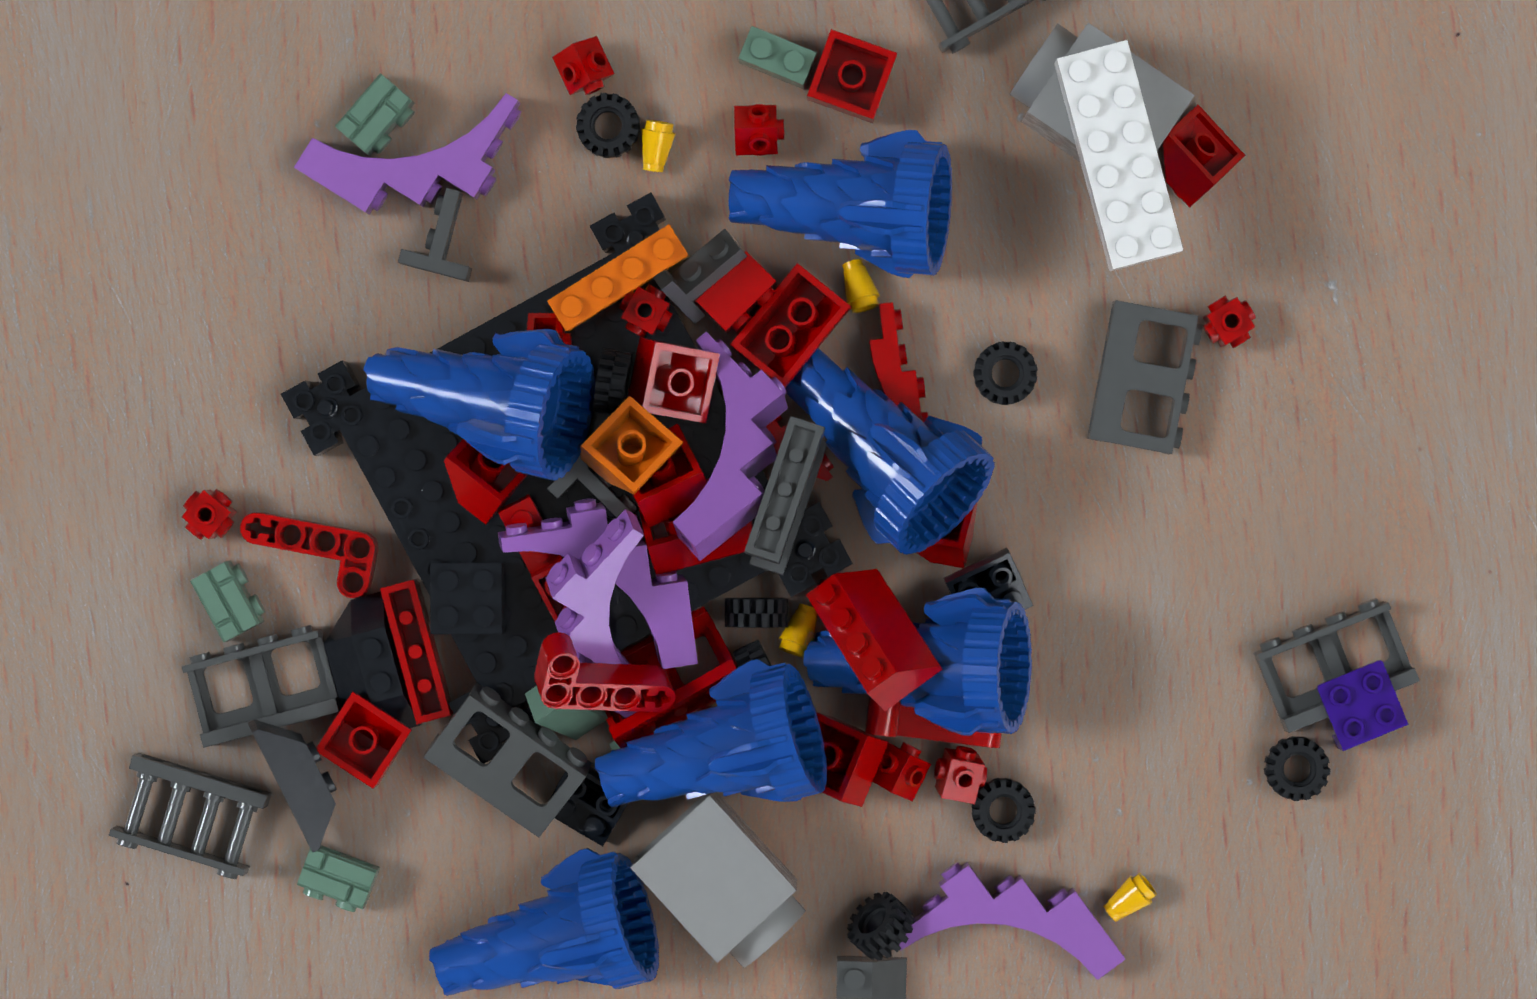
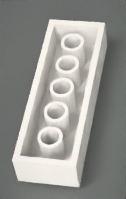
M1124 40L1057 58L1054 65L1109 271L1182 252L1181 239L1128 41Z

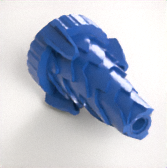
M905 130L862 143L860 152L864 157V161L832 159V164L803 162L794 167L766 165V170H732L729 177V220L731 223L766 225L778 231L805 234V240L840 243L839 248L855 249L857 256L899 277L910 278L913 274L934 276L940 270L949 234L952 206L951 157L947 145L942 144V142L926 141L917 130Z
M538 329L509 332L506 334L495 333L493 344L500 354L493 356L476 352L461 355L434 348L431 354L395 347L387 349L385 355L377 353L372 357H368L363 370L367 374L366 384L368 392L371 394L370 400L396 405L395 410L424 417L428 421L448 428L449 431L459 435L486 458L498 464L505 465L510 463L511 467L518 473L555 481L558 478H563L572 469L573 464L581 453V445L587 438L593 416L594 368L586 352L579 350L578 346L564 344L556 330Z
M819 348L785 388L786 394L811 417L815 424L825 427L823 436L827 439V447L848 467L846 473L861 487V489H855L852 492V497L866 531L876 544L891 543L900 553L906 555L927 549L950 533L969 514L990 483L995 462L992 455L982 447V437L978 433L965 426L933 416H928L926 421L923 422L902 402L896 405L879 389H871L848 367L842 370Z
M973 588L944 596L936 601L926 602L924 613L929 618L925 620V623L913 622V624L939 662L942 670L901 699V705L915 707V714L961 735L971 736L975 732L1006 734L1017 732L1023 722L1027 709L1032 671L1031 634L1028 618L1022 604L1012 602L1010 599L994 598L985 588ZM828 631L817 632L815 641H811L807 650L804 651L803 665L807 667L808 676L813 681V686L842 688V693L867 694Z
M759 659L751 660L738 667L709 689L710 696L716 700V707L686 714L688 720L661 726L652 735L626 742L627 747L613 750L608 754L595 758V770L599 773L601 786L610 807L639 800H663L686 795L687 800L717 792H723V796L741 792V795L779 802H791L822 793L827 783L826 755L821 728L812 698L801 674L791 664L784 662L768 666Z
M589 848L579 850L541 877V884L551 889L547 890L548 896L518 904L519 910L493 916L488 919V924L461 932L460 936L446 940L445 943L430 949L429 961L434 965L435 974L440 986L443 988L444 995L450 996L473 989L491 990L520 983L521 988L547 981H557V984L579 980L609 985L614 989H622L654 980L659 968L657 930L647 892L642 880L630 868L632 865L631 860L625 855L616 852L600 855Z

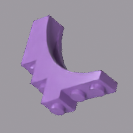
M505 93L492 112L469 133L445 147L418 156L395 159L361 157L336 150L312 138L294 168L369 215L373 209L378 211L388 196V193L385 192L387 186L392 187L424 207L426 202L432 204L442 189V186L438 184L441 178L477 200L480 194L486 196L496 181V178L492 176L495 169L486 164L485 160L487 157L490 159L495 157L503 143L499 139L506 127L511 130L521 115V111L518 110L520 102Z
M707 332L696 339L698 349L720 354L716 378L723 391L726 405V431L719 460L708 483L695 501L673 521L678 538L699 561L757 516L765 490L754 476L775 461L777 457L774 448L776 440L765 426L788 409L784 396L787 391L776 377L770 379L762 370L753 376L743 362L737 364L730 357L732 353L721 339L715 341Z
M582 499L575 501V506L566 508L568 522H563L562 518H550L542 520L541 526L527 528L526 523L506 526V531L498 532L500 548L503 553L535 551L564 557L570 553L580 559L584 550L590 544H594L605 532L608 526L606 508L602 502L596 503V499ZM641 539L628 555L615 584L632 599L642 613L651 632L657 659L662 669L698 664L687 580L682 574L677 575L676 571L656 574V578L651 579L647 545Z
M627 509L608 524L605 532L594 544H590L584 550L580 559L568 553L550 569L548 576L545 578L552 598L566 606L555 621L557 631L570 636L581 663L630 664L615 646L609 627L610 601L616 579L628 555L644 536L637 516ZM615 711L626 718L636 713V711Z
M956 862L941 874L944 879L939 884L946 895L941 898L937 894L921 906L924 911L914 918L913 924H910L913 927L912 933H906V936L909 938L906 944L904 942L899 944L901 951L924 936L950 927L976 923L1000 924L1032 931L1057 943L1076 957L1097 980L1126 960L1074 888L1068 892L1065 888L1059 890L1047 900L1050 905L1044 908L1021 875L1015 879L1009 875L994 887L997 892L991 895L968 862L962 866Z

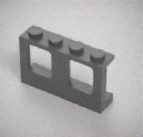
M1118 300L1112 302L1087 439L1164 454H1173V448H1180L1183 428L1178 427L1180 413L1186 414L1190 396L1189 393H1184L1186 380L1193 379L1196 359L1191 358L1193 344L1199 345L1203 328V325L1197 324V315ZM1142 321H1151L1185 329L1177 369L1135 360L1134 351L1139 325ZM1137 390L1172 398L1164 438L1128 432L1122 429L1121 420L1128 391Z
M1375 598L1359 604V611L1346 616L1345 611L1326 617L1325 621L1327 624L1314 629L1313 625L1309 624L1292 631L1294 637L1281 642L1280 638L1276 637L1260 644L1261 650L1254 652V655L1284 731L1288 733L1326 719L1328 715L1317 688L1295 697H1288L1285 694L1272 661V656L1309 642L1323 675L1324 682L1352 671L1337 631L1370 617L1376 619L1389 652L1388 659L1383 663L1394 690L1397 691L1420 681L1416 669L1411 667L1389 611L1391 606L1388 602L1383 601L1379 603L1378 599Z
M311 625L291 630L292 637L279 640L278 635L274 634L257 639L258 646L245 649L244 643L223 648L225 655L211 658L210 652L189 657L191 664L182 666L183 673L187 672L203 731L200 734L203 748L253 735L248 725V722L252 720L284 727L339 712L342 707L325 650L322 629L312 631ZM306 641L311 645L320 685L315 689L286 696L281 693L271 653L276 648ZM239 659L245 667L253 702L247 707L217 713L212 705L204 671L209 666Z
M477 682L442 732L438 733L431 742L424 755L426 760L538 838L586 778L592 764L581 750L574 747L570 748L560 741L551 729L540 727L530 720L525 711L518 707L510 706L500 698V695L490 687H483ZM476 712H483L510 733L509 738L487 764L481 763L455 744V738ZM535 752L543 754L568 773V777L546 804L538 803L515 787L512 782Z

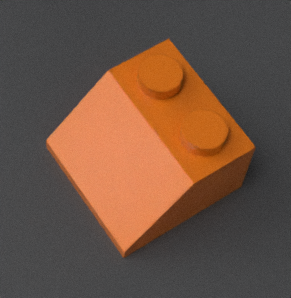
M629 396L581 445V460L606 482L635 494L683 444V441Z

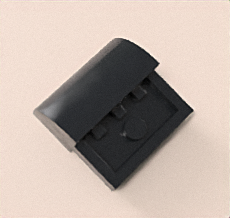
M1007 548L943 578L950 594L973 588H985L994 598L1010 599L1012 602H1019L1025 610L1033 606L1020 573Z
M590 767L586 778L559 811L555 819L603 847L628 804L610 807L601 786L599 773ZM566 771L563 774L558 785L556 786L552 796L555 794L558 788L568 777V773Z

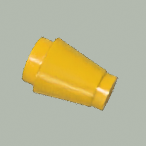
M646 120L645 128H641L643 170L663 172L676 135L673 132L674 124Z
M855 259L844 263L842 267L844 270L846 303L852 307V313H862L878 307L879 302L877 298L880 297V294L863 264V260Z
M799 604L798 609L788 622V627H785L779 637V640H781L780 650L804 658V651L807 650L809 643L813 641L818 614L813 607Z
M1141 873L1135 877L1130 875L1103 907L1108 915L1117 922L1121 918L1152 904L1151 899L1157 893L1144 875Z

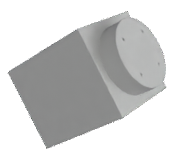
M1087 23L1079 37L1057 24L1012 89L1010 95L1029 107L1021 121L1023 124L1080 162L1054 63L1057 58L1117 42L1090 23ZM1131 52L1155 146L1158 150L1195 95Z
M718 792L700 797L635 857L630 867L717 963L730 953L745 968L775 944L806 911L792 896L797 891V879Z

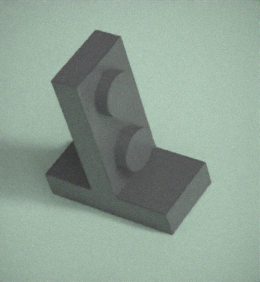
M446 188L445 195H438L434 215H438L439 218L436 229L430 228L425 248L430 250L429 256L401 249L398 263L469 282L472 272L471 267L446 261L463 197L460 191Z
M723 229L672 273L665 269L654 276L653 279L680 310L696 324L706 315L695 302V299L745 259L747 255L730 233Z
M581 455L573 464L572 469L563 478H558L547 488L559 499L580 480L616 517L625 509L633 514L639 509L625 494L619 498L610 489L612 484L606 482L596 472L594 473L581 460Z

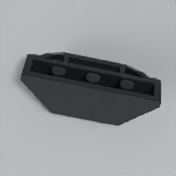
M381 591L350 600L324 642L341 707H343L354 691L409 728L422 725V723L416 724Z
M257 720L248 722L312 853L319 850L336 805L331 793L337 789L328 771L320 773L316 763L322 759L313 741L306 744L301 733Z

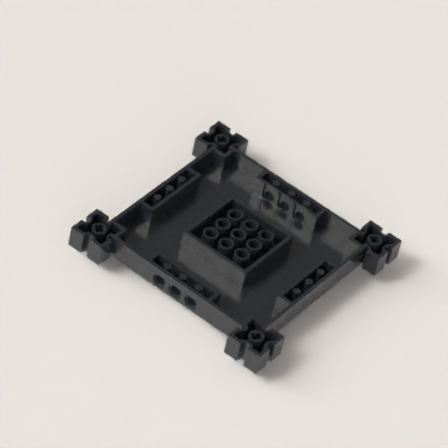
M652 192L627 205L631 213L627 218L619 221L616 214L612 213L590 225L602 250L606 253L614 249V253L437 349L461 355L470 352L492 356L500 354L493 344L495 333L506 334L509 332L527 331L528 313H554L547 300L660 230L658 224L665 221L666 218ZM654 279L640 287L646 290L648 284L661 290ZM666 296L664 301L671 304L668 311L673 313L664 332L657 330L655 335L647 332L644 338L696 348L671 300ZM623 297L571 331H565V333H571L572 345L578 346L579 350H583L590 357L594 368L595 384L603 348L632 353L626 400L641 336L625 328L628 321L621 318L624 311L619 309L624 299ZM642 304L638 312L641 317H648L652 313V308L649 304ZM343 360L318 373L322 381L320 385L313 387L310 381H303L281 393L293 418H306L309 427L301 430V433L314 456H320L343 444L344 442L339 433H342L429 595L430 563L505 562V633L451 634L476 682L483 687L486 686L495 690L503 701L512 707L522 709L528 714L530 720L535 722L530 707L524 709L521 703L527 701L525 693L537 686L534 673L543 640L548 635L558 633L555 621L536 588L520 553L502 552L499 545L498 532L506 531V527L498 512L485 525L457 501L444 459L463 438L449 431L448 428L428 421L424 417L395 410L396 405L370 400L371 394L368 392L367 387L353 394L352 391L360 387V384L348 362ZM715 382L706 423L651 414L666 428L676 424L679 425L705 479L711 477L719 460L726 431L725 400ZM593 411L586 440L611 414ZM762 470L754 477L765 490L768 479ZM528 475L502 508L530 494L543 520L562 518L563 522H568L566 508L575 506V501L582 499H596V503L601 501L580 480L561 498L557 499L547 489L554 482L553 480ZM614 485L610 487L619 498L625 494L638 507L632 493ZM820 502L805 510L784 575L779 574L791 597L815 585L816 582L811 574L823 568L829 577L853 564L840 539L832 543L828 541L824 531L833 526ZM604 505V507L606 508V514H607V516H608V517H612V518H617V517ZM638 509L635 512V514L639 517L638 521L644 534L640 512ZM644 535V536L642 537V539H643V541L646 543L645 535ZM647 548L651 579H655L656 573ZM743 552L679 569L676 572L677 575L682 574L687 580L691 611L767 570L750 565L752 556ZM615 584L610 601L609 627L615 646L618 650H621L649 635L651 632L642 613L632 599ZM471 691L448 703L454 714ZM476 712L466 725L471 723L477 735L468 741L479 761L485 764L493 759L506 742L505 740L509 738L510 733L483 712Z

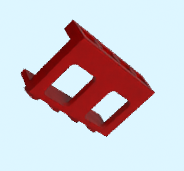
M704 606L698 610L691 611L694 638L697 639L702 636L707 638L720 665L686 685L683 684L676 668L665 669L676 694L674 704L665 711L636 712L624 720L619 713L606 711L608 729L620 748L627 747L626 742L654 734V731L661 726L688 719L686 714L704 710L715 704L716 700L710 696L709 689L738 668L716 624ZM652 636L636 645L626 647L621 652L630 664L661 666L657 659Z

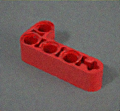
M269 513L248 514L240 524L241 535L249 543L340 560L337 587L339 592L348 598H358L366 595L372 586L379 544L377 539L370 533ZM259 519H261L260 523L262 526L276 527L275 534L259 533L258 537H256V531L251 530V524L258 523ZM292 524L297 526L301 532L300 540L294 545L288 543L284 537L285 529ZM325 531L332 533L335 538V545L330 551L323 550L318 543L319 536ZM358 538H364L370 545L369 553L363 558L356 556L353 552V543ZM352 572L358 573L363 579V586L358 592L351 591L346 585L347 576Z
M561 632L548 635L541 644L534 679L540 698L548 708L662 712L669 709L676 700V694L669 676L661 666L581 663L570 636Z
M869 696L865 723V733L886 737L903 736L1000 748L1002 733L975 732L971 736L961 735L915 714V707L903 706L901 701L884 711Z

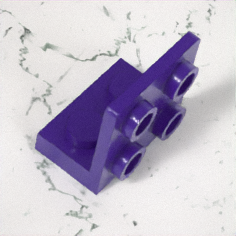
M1381 660L1374 661L1317 685V691L1335 732L1332 737L1336 747L1342 751L1409 725L1384 663Z

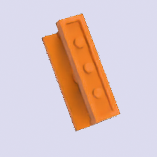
M670 224L547 300L565 331H571L625 297L628 292L641 287L652 280L654 276L665 269L668 270L689 255Z

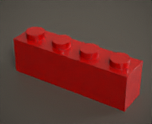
M419 579L380 588L416 724L454 714L448 704L451 702V697L434 634L430 632V620Z

